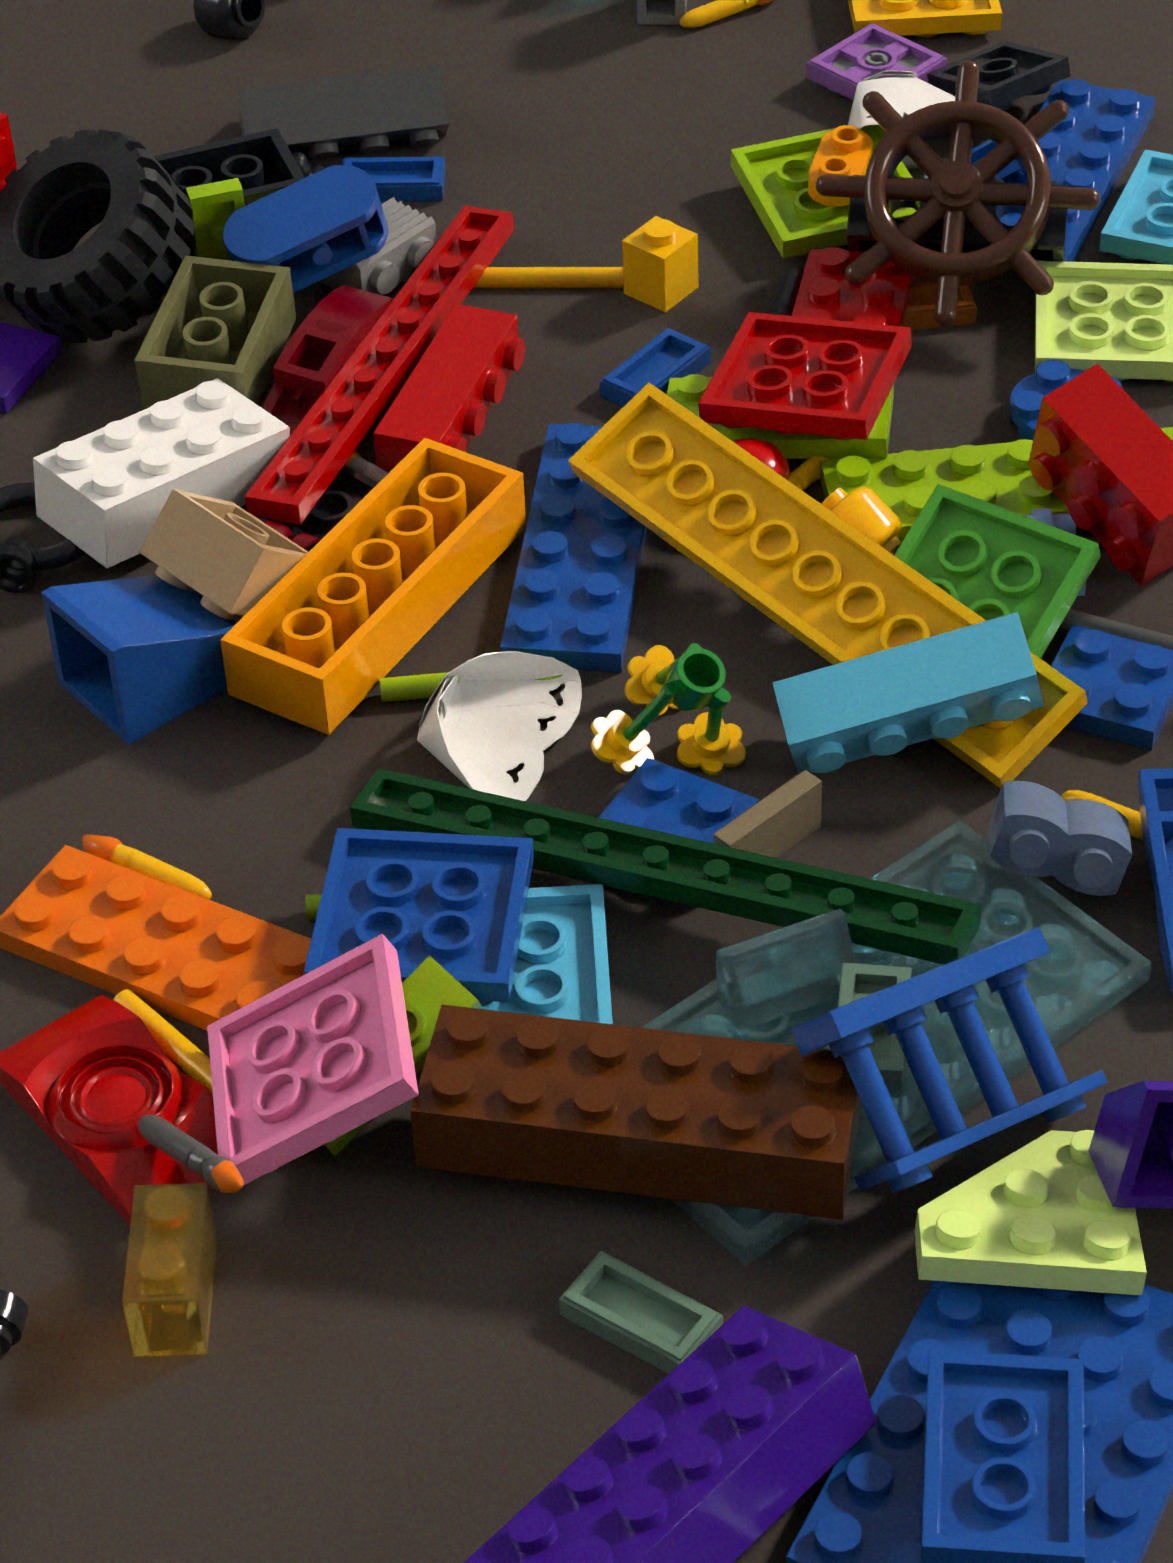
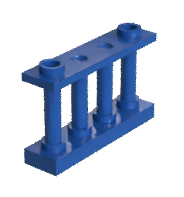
M1040 927L833 1009L790 1029L802 1056L828 1045L834 1058L842 1056L885 1156L886 1164L854 1177L859 1191L885 1181L888 1182L892 1193L918 1184L933 1177L927 1163L1041 1112L1044 1113L1048 1123L1078 1112L1087 1107L1082 1094L1108 1083L1103 1070L1070 1083L1068 1082L1027 989L1024 979L1030 976L1025 964L1051 953ZM986 981L991 993L998 991L1043 1093L1019 1105L973 1000L979 998L974 985ZM935 1002L940 1014L947 1012L992 1117L969 1127L965 1125L921 1023L927 1020L923 1006ZM879 1024H883L888 1036L895 1033L940 1137V1140L915 1151L868 1045L874 1042L869 1028Z

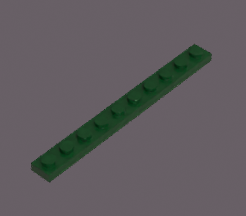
M380 768L377 769L349 807L352 825L356 828L533 838L534 860L532 869L603 884L604 886L943 965L965 957L981 926V904Z

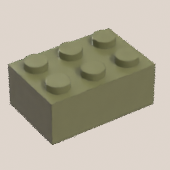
M185 255L134 360L143 410L157 402L168 400L196 388L203 382L212 381L216 378L259 405L272 376L273 367L281 355L297 319L290 267Z

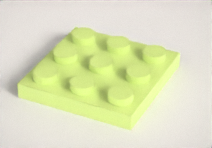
M1037 261L1052 277L1054 287L1047 295L1035 293V373L1040 363L1057 360L1066 363L1072 369L1085 371L1098 363L1110 376L1119 381L1150 379L1173 382V265Z

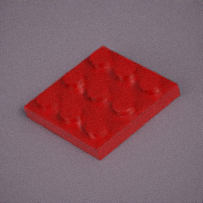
M748 312L698 402L699 417L706 423L720 424L731 429L749 427L777 430L782 434L788 435L805 433L832 436L838 440H867L912 347L911 327Z

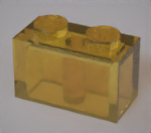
M208 1183L135 1185L122 1298L133 1357L207 1355L217 1244Z

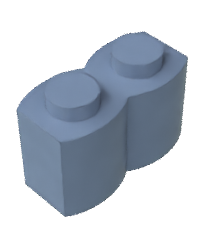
M1008 781L1003 783L989 819L990 857L997 864L1009 871L1024 876L1046 877L1053 875L1065 886L1084 894L1096 896L1117 894L1132 857L1128 819L1122 813L1111 806L1097 801L1083 799L1065 801L1055 791L1037 783L1027 781Z

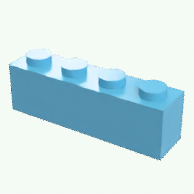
M1018 612L772 682L788 746L798 773L805 770L810 773L832 772L851 761L872 755H892L903 750L907 745L936 737L952 738L962 734L968 728L995 720H1015L1023 717L1031 710L1044 707L1037 673Z

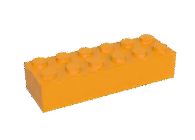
M424 438L220 639L228 695L330 735L380 682L379 678H384L526 529L523 473Z

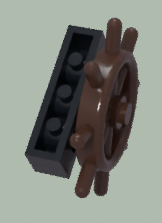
M971 60L962 62L958 67L955 101L929 105L904 118L879 92H868L863 97V107L884 129L886 134L874 149L865 175L826 174L820 176L816 181V190L820 195L850 198L846 233L848 250L866 252L846 268V280L853 285L861 284L887 262L891 261L904 272L921 280L937 284L934 317L941 326H950L956 320L959 285L987 281L1011 268L1016 271L1036 294H1049L1053 290L1054 281L1037 261H1064L1069 209L1093 210L1098 207L1101 200L1099 192L1093 188L1061 186L1050 178L1047 159L1038 141L1068 117V105L1062 100H1055L1023 125L1007 112L991 105L977 102L980 70L978 65ZM952 134L949 162L945 163L926 141L942 135ZM973 135L982 136L999 144L977 163L971 165ZM908 155L923 171L924 175L919 178L897 177L893 173L903 158ZM1016 159L1024 172L1027 184L1005 183L1002 179L994 176ZM903 207H910L916 210L906 220H900L892 216L896 210ZM1008 213L1021 214V217L1014 226L1002 223L1000 218Z

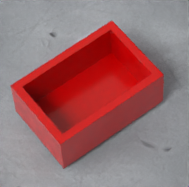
M1097 363L1042 398L1028 466L1037 483L1046 490L1051 489L1067 506L1068 512L1076 525L1083 530H1089L1105 547L1111 562L1119 570L1127 571L1142 586L1173 566V441Z

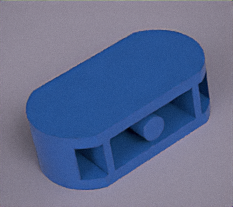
M332 165L234 211L224 226L223 240L231 261L290 267L293 293L377 254L386 243L389 229L373 178L364 170L354 166Z

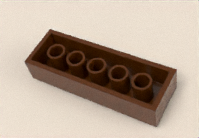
M441 1005L418 1083L419 1096L414 1098L410 1113L416 1167L843 1220L862 1103L842 1056L834 1058L831 1050L818 1049L802 1056L798 1046Z

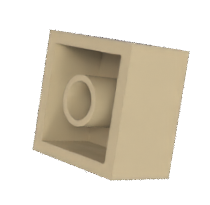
M172 489L139 553L158 565L155 574L162 580L183 590H187L190 586L203 595L200 604L204 608L224 619L232 620L235 614L243 617L308 551L233 502Z

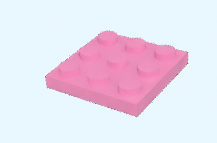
M383 934L207 1026L218 1156L227 1157L234 1163L244 1179V1185L275 1171L279 1167L325 1143L334 1141L339 1136L419 1096L398 954L395 947Z

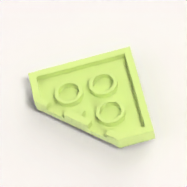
M1050 1130L920 1207L917 1211L914 1230L918 1279L1142 1296L1147 1271L1135 1208L1112 1207L1088 1152L1094 1130H1081L1078 1132Z

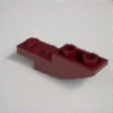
M346 285L340 286L324 297L297 328L273 367L275 384L261 408L288 425L291 435L392 302L393 298Z

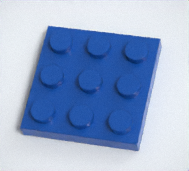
M337 828L304 975L383 934L397 950L402 982L430 955L479 1001L510 1002L534 860L533 838Z

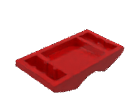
M99 995L0 1052V1084L137 1234L142 1233L212 1190L203 1177L192 1172L146 1141L139 1132L137 1123L139 1118L144 1115L161 1117L218 1155L213 1095L204 1083L182 1073L162 1051L141 1018L118 1002Z

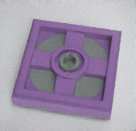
M871 23L806 62V78L826 87L832 92L854 100L857 84L867 77L884 70L910 71L916 73L918 79L928 83L927 73L946 66L947 58Z

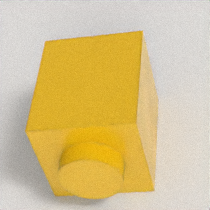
M655 216L622 240L623 287L625 295L666 313L699 288L697 233L678 226L672 221Z

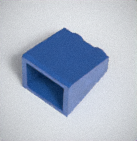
M157 575L51 586L41 592L59 685L128 745L227 689L220 639L236 622L233 619H224L204 608L200 604L203 596L196 590L180 589L162 580Z

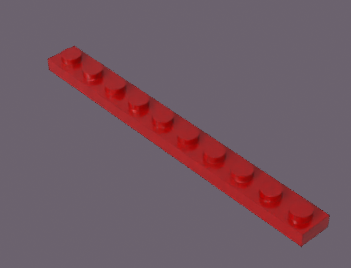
M464 205L247 492L245 502L248 513L254 517L270 519L278 523L302 524L414 370L454 305L462 304L483 275L485 269L491 264L514 232L513 212Z

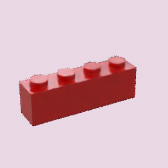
M461 304L454 305L373 433L376 465L389 473L424 438L466 452V448L472 438L481 435L485 426L486 415L493 403L498 404L502 400L506 382L513 371H519L525 355V341L523 338H519L518 316L516 314Z

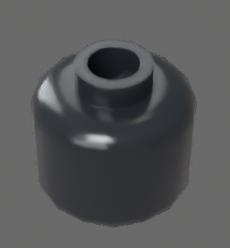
M194 0L193 9L197 23L208 35L242 39L251 36L259 28L265 14L264 0Z

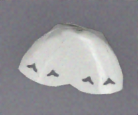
M884 70L863 79V81L857 84L848 125L857 127V130L864 126L879 125L864 109L862 104L863 97L871 91L879 92L903 118L929 105L955 101V96L918 79L914 72Z
M517 651L495 652L477 656L444 676L425 706L419 724L417 741L469 789L526 801L537 786L544 771L543 751L562 738L572 727L579 715L582 699L579 672L555 658ZM562 675L559 678L551 680H535L540 678ZM564 684L565 688L560 693L563 704L558 706L556 700L549 692ZM556 717L547 723L546 730H540L541 726L538 719ZM519 764H524L523 769L517 773L519 777L518 782H513V778L506 772L513 770Z

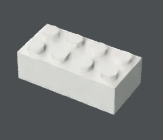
M216 378L212 381L203 382L196 388L168 400L157 402L151 407L124 419L110 422L101 429L73 441L64 442L57 448L34 457L36 516L71 540L104 567H112L140 554L139 551L172 489L230 501L239 507L246 505L245 495L290 437V427L220 379Z

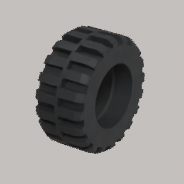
M86 129L75 131L72 138L60 136L49 141L50 147L43 151L36 149L25 158L28 161L18 171L13 169L4 179L6 186L0 193V296L32 327L40 332L60 336V340H64L66 343H87L88 337L92 341L112 338L113 331L119 329L125 332L136 326V319L144 313L152 314L160 306L158 300L166 291L168 292L185 255L190 256V248L187 244L193 243L194 236L193 209L189 198L184 194V189L138 140L129 135H122L119 131L99 129L97 133L96 130ZM101 223L83 244L74 249L76 244L89 230Z

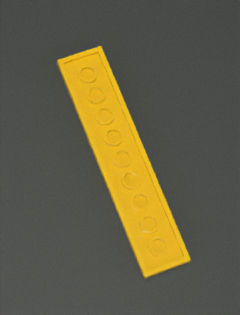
M649 382L568 460L575 475L833 665L986 621ZM1032 652L1030 654L1037 673L1044 707L1031 710L1023 717L1015 720H995L968 728L962 734L952 738H933L999 788H1002L1004 782L1013 781L1088 704L1086 691Z

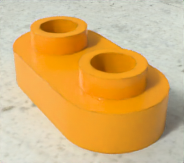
M851 125L839 126L822 137L809 169L808 193L815 202L831 207L850 204V198L820 195L816 190V181L820 176L826 174L865 175L869 160L873 154L872 138L864 131L857 130V127Z

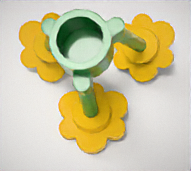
M697 643L690 644L687 650L675 661L671 650L662 645L651 647L644 657H633L627 665L628 672L632 677L627 680L624 692L630 702L636 705L645 704L646 708L633 721L625 712L614 710L606 718L598 717L591 724V730L595 735L591 742L593 753L601 761L612 762L614 768L621 774L627 775L633 769L638 770L647 757L654 760L651 750L647 747L650 742V736L645 728L657 716L664 714L668 708L693 711L709 707V712L698 715L694 724H684L678 729L677 736L681 743L677 749V758L682 765L689 768L701 766L704 773L713 776L721 773L723 766L733 768L741 765L746 756L745 747L740 743L742 738L741 728L732 723L724 724L722 719L723 710L731 699V694L721 687L725 682L726 676L724 664L717 655L701 648Z

